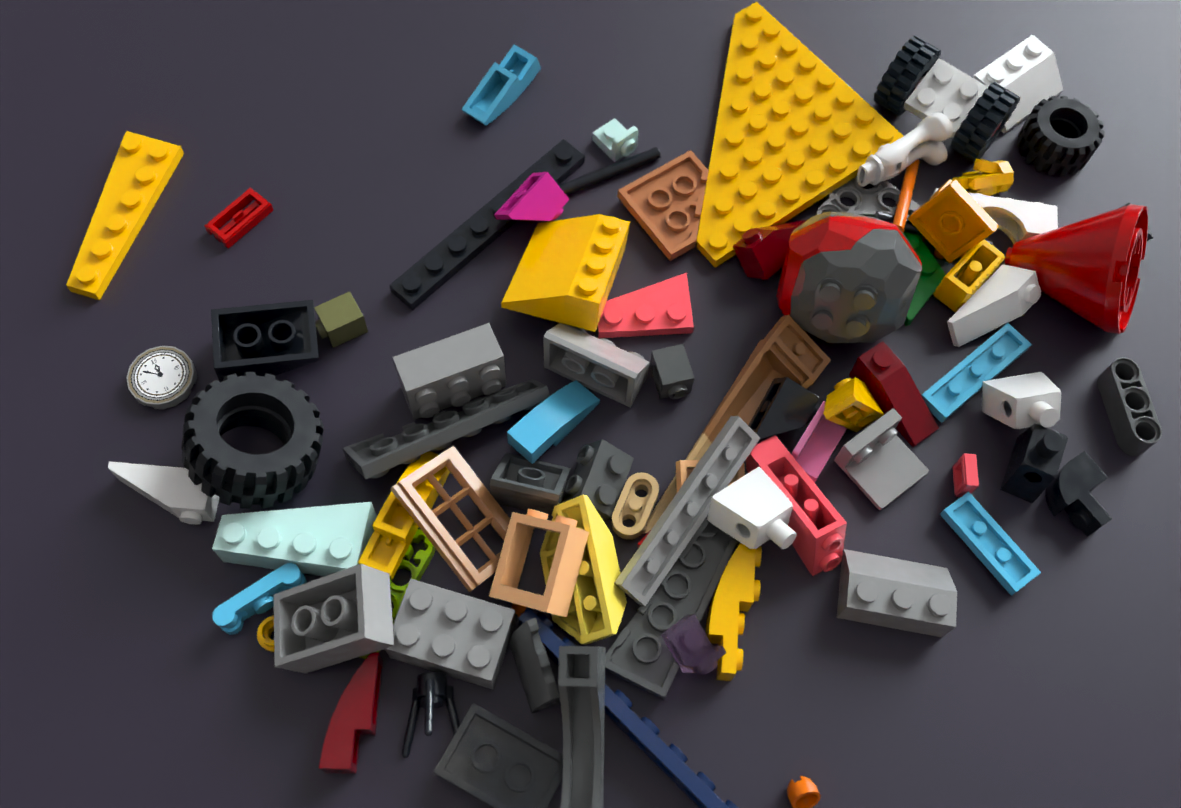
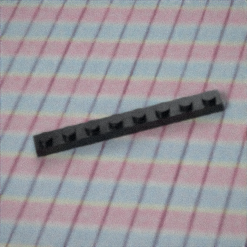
M564 139L391 283L389 285L391 292L413 311L518 221L497 220L494 214L532 173L548 172L555 182L560 185L585 163V155Z

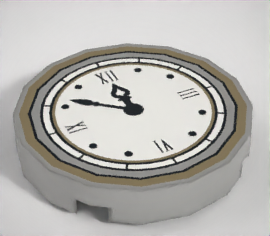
M158 346L150 348L136 357L129 366L126 379L129 391L140 404L153 407L154 409H166L174 407L188 398L192 392L193 384H196L197 373L194 363L184 351L172 346Z

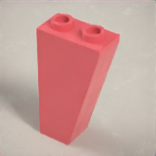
M776 435L757 443L746 459V470L749 473L755 468L760 467L792 502L793 509L788 526L797 533L792 545L810 574L814 576L822 571L829 572L842 561L847 522Z

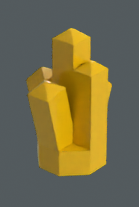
M975 159L973 170L977 171L965 172L961 177L952 178V181L956 180L964 189H970L967 191L968 193L992 196L999 192L1008 191L1014 183V171L1008 161L998 160L991 162Z

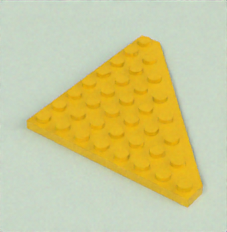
M757 1L734 16L697 235V249L715 268L736 255L732 246L742 239L743 233L752 228L784 224L855 178L858 174L859 166L865 164L866 159L871 154L874 155L880 146L887 143L891 144L903 137L894 126Z

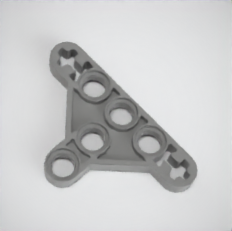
M856 176L825 196V202L818 208L816 215L825 212H847L874 217L876 211L895 215L897 206L888 207L882 202V199L891 198L897 204L900 190L887 180L873 185L874 188L864 189L858 184ZM849 197L855 202V205L845 206L841 203L840 198ZM912 199L907 219L914 211L921 207Z

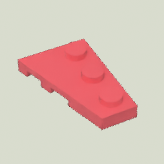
M687 273L606 301L597 326L598 338L693 333L694 324Z

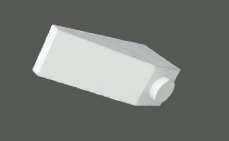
M1002 264L947 321L953 346L960 347L1024 315L1041 297V288L1036 271Z
M109 461L108 469L121 482L175 515L180 521L193 525L201 524L202 521L214 522L219 497L214 495L211 498L201 491L202 484L195 485L189 478V470L186 468Z

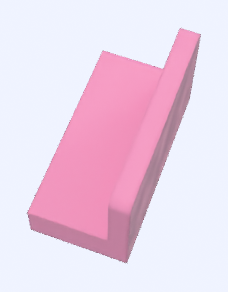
M825 401L819 407L791 453L814 483L847 429L826 419L823 414Z

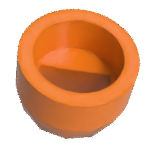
M799 776L800 780L794 782L793 779L790 780L787 786V796L792 808H812L820 801L821 795L810 778Z

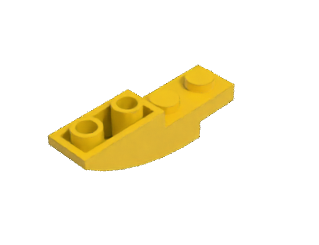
M430 451L422 454L419 460L410 463L398 482L437 457L438 454ZM446 466L434 474L442 487L450 473ZM426 479L414 488L428 507L432 509L439 494ZM391 491L372 525L374 532L358 564H364L389 573L390 579L393 580L419 526Z
M740 543L728 561L710 603L704 642L718 644L716 680L731 681L736 675V671L742 670L743 649H739L737 646L738 635H743L745 614L739 613V611L748 612L754 601H759L760 580L755 579V567H760L761 546L757 549H750Z

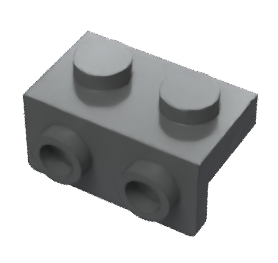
M601 439L586 444L580 449L576 459L578 464L574 475L569 478L565 486L566 495L563 502L583 494L587 495L601 518L606 520L612 518L634 458Z

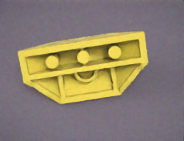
M583 494L554 506L551 515L553 516L552 521H555L557 515L577 520L576 527L589 532L567 617L551 614L552 621L575 637L579 643L586 645L617 634L627 600L625 592L614 583L621 573L613 536L589 497ZM546 531L540 550L545 584H547L560 536L559 533Z

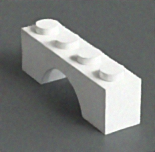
M935 188V190H934L932 196L936 193V191H937L939 188ZM969 193L999 225L998 229L1007 234L1013 244L1058 228L1057 206L1041 202H1027L1012 198L986 196L980 193Z

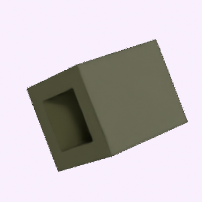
M350 291L314 307L318 320L315 321L316 329L321 339L328 337L333 348L368 332L364 316Z

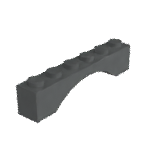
M559 646L558 687L563 729L561 808H603L605 647Z

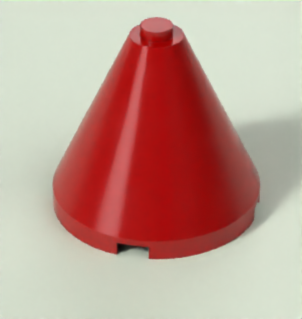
M1130 204L1017 241L1013 248L1009 247L1007 249L1005 265L1036 271L1041 292L1107 333H1124L1134 308L1141 279L1138 278L1141 260L1145 258L1148 235L1147 206Z

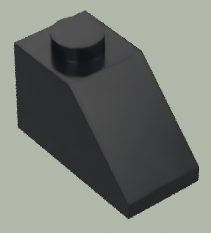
M788 377L774 378L748 426L760 439L802 428L815 416L817 411L815 406L820 397Z

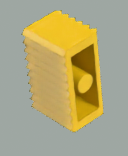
M982 240L972 247L943 277L933 293L934 297L954 312H957L993 275L1005 259L1004 254L986 240Z

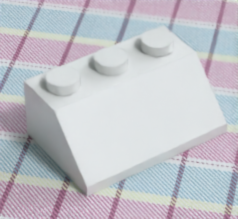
M1033 35L976 73L973 77L988 87L991 83L996 82L1021 97L1011 117L1001 130L1004 134L1028 118L1035 105H1038L1041 100H1048L1052 96L1057 97L1063 91L1054 52Z

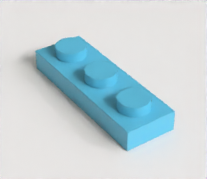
M969 491L940 513L942 518L1011 596L1041 573Z

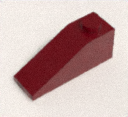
M807 220L752 228L743 233L742 239L732 247L746 276L767 280L784 265L793 230Z
M884 341L857 358L849 376L852 379L856 377L865 382L884 414L893 408L898 412L902 420L896 429L912 447H915L939 429L906 366Z

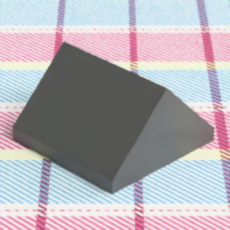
M505 453L491 477L490 492L498 504L523 510L532 509L551 516L554 506L561 504L563 501L565 486L571 468L539 460L531 464L525 457Z

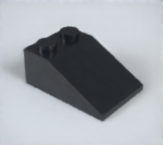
M313 300L211 309L214 370L219 382H223L225 376L235 373L237 377L244 376L245 372H256V376L265 377V374L276 376L319 361Z

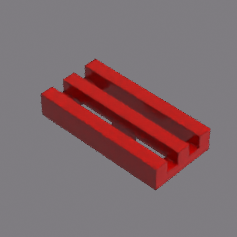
M249 188L204 225L210 235L213 234L216 240L221 241L229 249L274 209L271 203L252 188ZM255 200L251 205H249L245 210L242 211L244 207H246L250 202ZM231 218H233V220H231L226 226L219 230V228H221L225 223H227Z

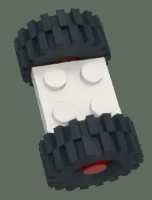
M917 36L911 37L903 45L902 50L898 51L895 59L891 61L888 70L884 72L882 81L878 84L877 91L874 93L873 101L897 116H901L906 110L922 120L934 113L944 114L953 126V134L951 136L953 140L951 141L950 148L975 162V159H980L997 138V135L1017 107L1016 105L1021 97L996 82L991 83L989 87L940 59L941 50Z

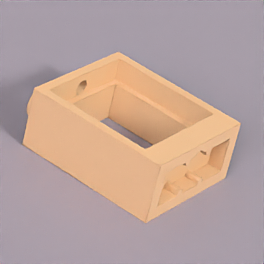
M528 509L526 515L512 512L489 596L546 613L567 617L589 532L577 528V520L557 515L555 521L547 520L548 514ZM534 528L560 534L544 595L517 589Z

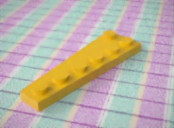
M126 131L66 286L71 292L97 300L101 299L183 157L184 152L181 146Z

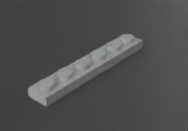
M731 416L614 582L637 604L647 605L707 517L712 496L729 485L760 440V437L739 416Z

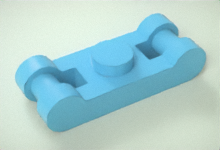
M286 563L216 607L212 615L213 621L225 633L236 634L242 630L246 619L255 613L262 614L274 606V594L307 583L306 577L296 564Z

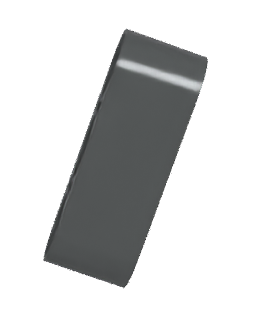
M1126 357L1117 358L1099 375L1097 384L1119 448L1125 454L1139 456L1161 439L1162 428L1138 364Z

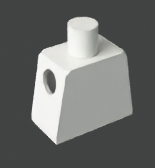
M1036 372L983 381L982 412L1014 429L1028 428L1033 424H1040L1048 428L1054 426L1060 420L1061 391L1044 373Z
M760 467L755 468L711 498L707 520L750 549H757L771 539L784 550L794 542L797 533L788 526L793 509L792 502Z

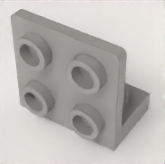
M894 408L844 444L834 460L878 510L884 509L929 472V469L897 436L898 431L895 428L902 420V417Z

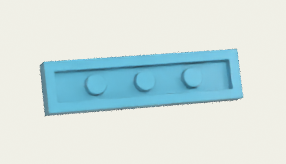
M1009 323L1005 324L921 395L928 409L943 423L982 389L983 381L993 380L1026 352L1032 344Z

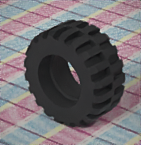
M245 372L244 376L237 377L235 373L225 376L223 382L215 380L206 385L205 391L201 390L193 397L192 405L187 407L184 417L181 447L184 468L189 470L188 476L195 485L202 484L201 491L211 498L214 495L218 496L219 502L228 506L231 505V502L241 504L240 508L251 509L252 505L260 504V508L273 507V502L276 500L279 503H284L292 499L293 492L295 494L300 493L307 486L308 480L312 479L323 442V421L319 418L320 412L313 402L309 403L310 397L301 389L296 391L294 389L295 385L285 379L283 382L278 381L276 376L271 374H265V377L256 376V372ZM256 426L274 433L283 442L284 446L268 454H247L229 446L221 436L236 427Z

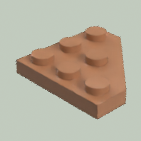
M691 150L618 190L617 194L618 199L669 261L694 248L697 239L709 170Z

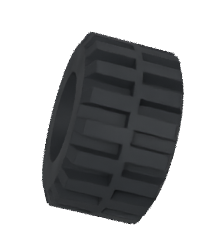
M1052 96L1048 100L1043 99L1038 105H1035L1018 134L1017 146L1021 147L1019 150L1021 156H1025V161L1029 165L1033 164L1035 170L1039 172L1043 170L1046 172V175L1053 176L1054 173L1059 177H1064L1067 173L1073 175L1085 167L1101 144L1105 132L1102 130L1104 127L1103 122L1098 120V113L1090 109L1091 106L1087 103L1082 104L1079 99L1074 98L1072 100L1068 96H1061L1060 98Z

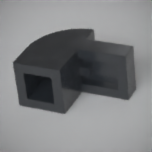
M1085 451L1070 460L1058 471L1055 479L1046 488L1045 497L1048 508L1054 517L1065 510L1070 516L1072 523L1088 537L1112 520V518L1089 493L1108 477Z

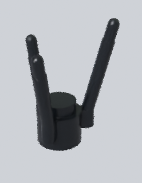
M426 672L417 676V687L412 689V705L404 738L402 757L406 758L409 756L420 703L421 707L425 708V735L430 736L432 734L434 708L442 707L443 700L446 701L453 734L455 735L460 723L454 703L453 686L447 685L446 674Z

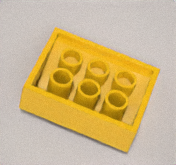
M597 214L538 223L501 302V308L595 332L625 252L630 222L613 216Z

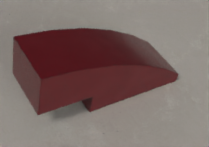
M370 653L343 691L335 708L324 739L319 769L325 773L356 774L360 735H376L383 659L379 653Z

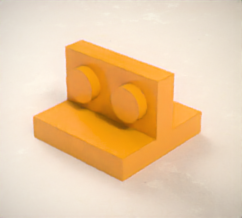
M951 179L945 182L926 203L914 211L908 218L949 264L990 236L999 227L956 180L952 181Z

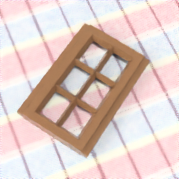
M454 446L390 488L469 592L496 572L501 552L495 556L478 532L490 524L504 541L510 518ZM445 466L463 488L452 497L449 496L434 476L435 473ZM426 479L444 500L441 505L433 510L428 507L414 488ZM467 495L485 517L475 526H472L455 504ZM448 508L451 509L467 530L456 540L451 537L437 518L438 515ZM470 538L474 539L489 559L478 570L460 548Z

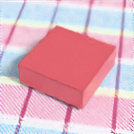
M964 453L952 466L954 494L956 497H962L968 491L972 494L979 487L976 454Z

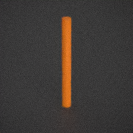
M919 159L906 167L893 219V224L897 225L902 232H904L920 164Z

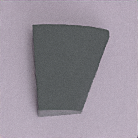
M536 618L527 620L519 626L509 640L531 714L560 703V696L547 653L538 632L539 626Z

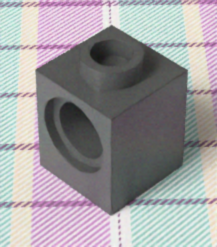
M684 344L652 350L649 366L659 398L670 397V399H679L690 393L695 377Z

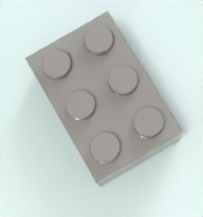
M489 323L393 357L399 383L414 420L433 417L440 410L451 406H463L472 398L483 394L490 395L506 386L504 355Z
M359 564L273 595L275 667L306 674L394 646L389 573Z
M410 578L393 624L394 646L385 650L392 659L434 672L444 673L447 676L494 690L516 623L515 610Z

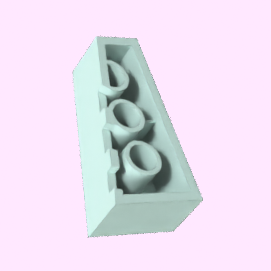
M372 502L222 515L212 550L223 562L277 569L286 563H294L303 574L325 577L359 565L358 561L374 532L372 525L377 514Z

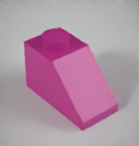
M548 172L532 173L498 209L494 216L497 220L553 221L562 214V208L570 199Z

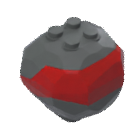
M825 212L811 217L793 230L776 295L778 305L784 316L789 314L805 332L827 343H873L896 331L904 324L922 271V262L897 225L878 218L854 213Z

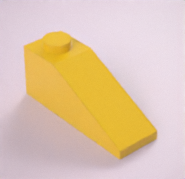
M856 377L853 379H843L834 386L835 390L827 395L823 413L827 420L854 432H858L884 415L865 382Z

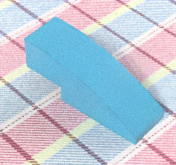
M513 45L500 64L494 62L461 110L485 126L502 114L532 82L541 70L538 59L520 47Z
M575 380L553 393L517 422L507 432L508 443L533 464L552 444L556 447L600 403V399Z

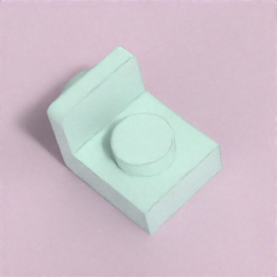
M614 118L592 133V140L616 162L623 156H629L635 151L639 130L635 126L627 130Z

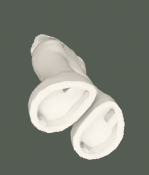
M942 113L931 114L902 138L891 144L887 143L880 146L874 155L871 154L866 159L865 164L859 166L857 174L858 184L864 187L869 183L877 185L881 181L889 180L920 158L930 165H938L946 161L947 149L941 141L952 136L953 126L951 121Z

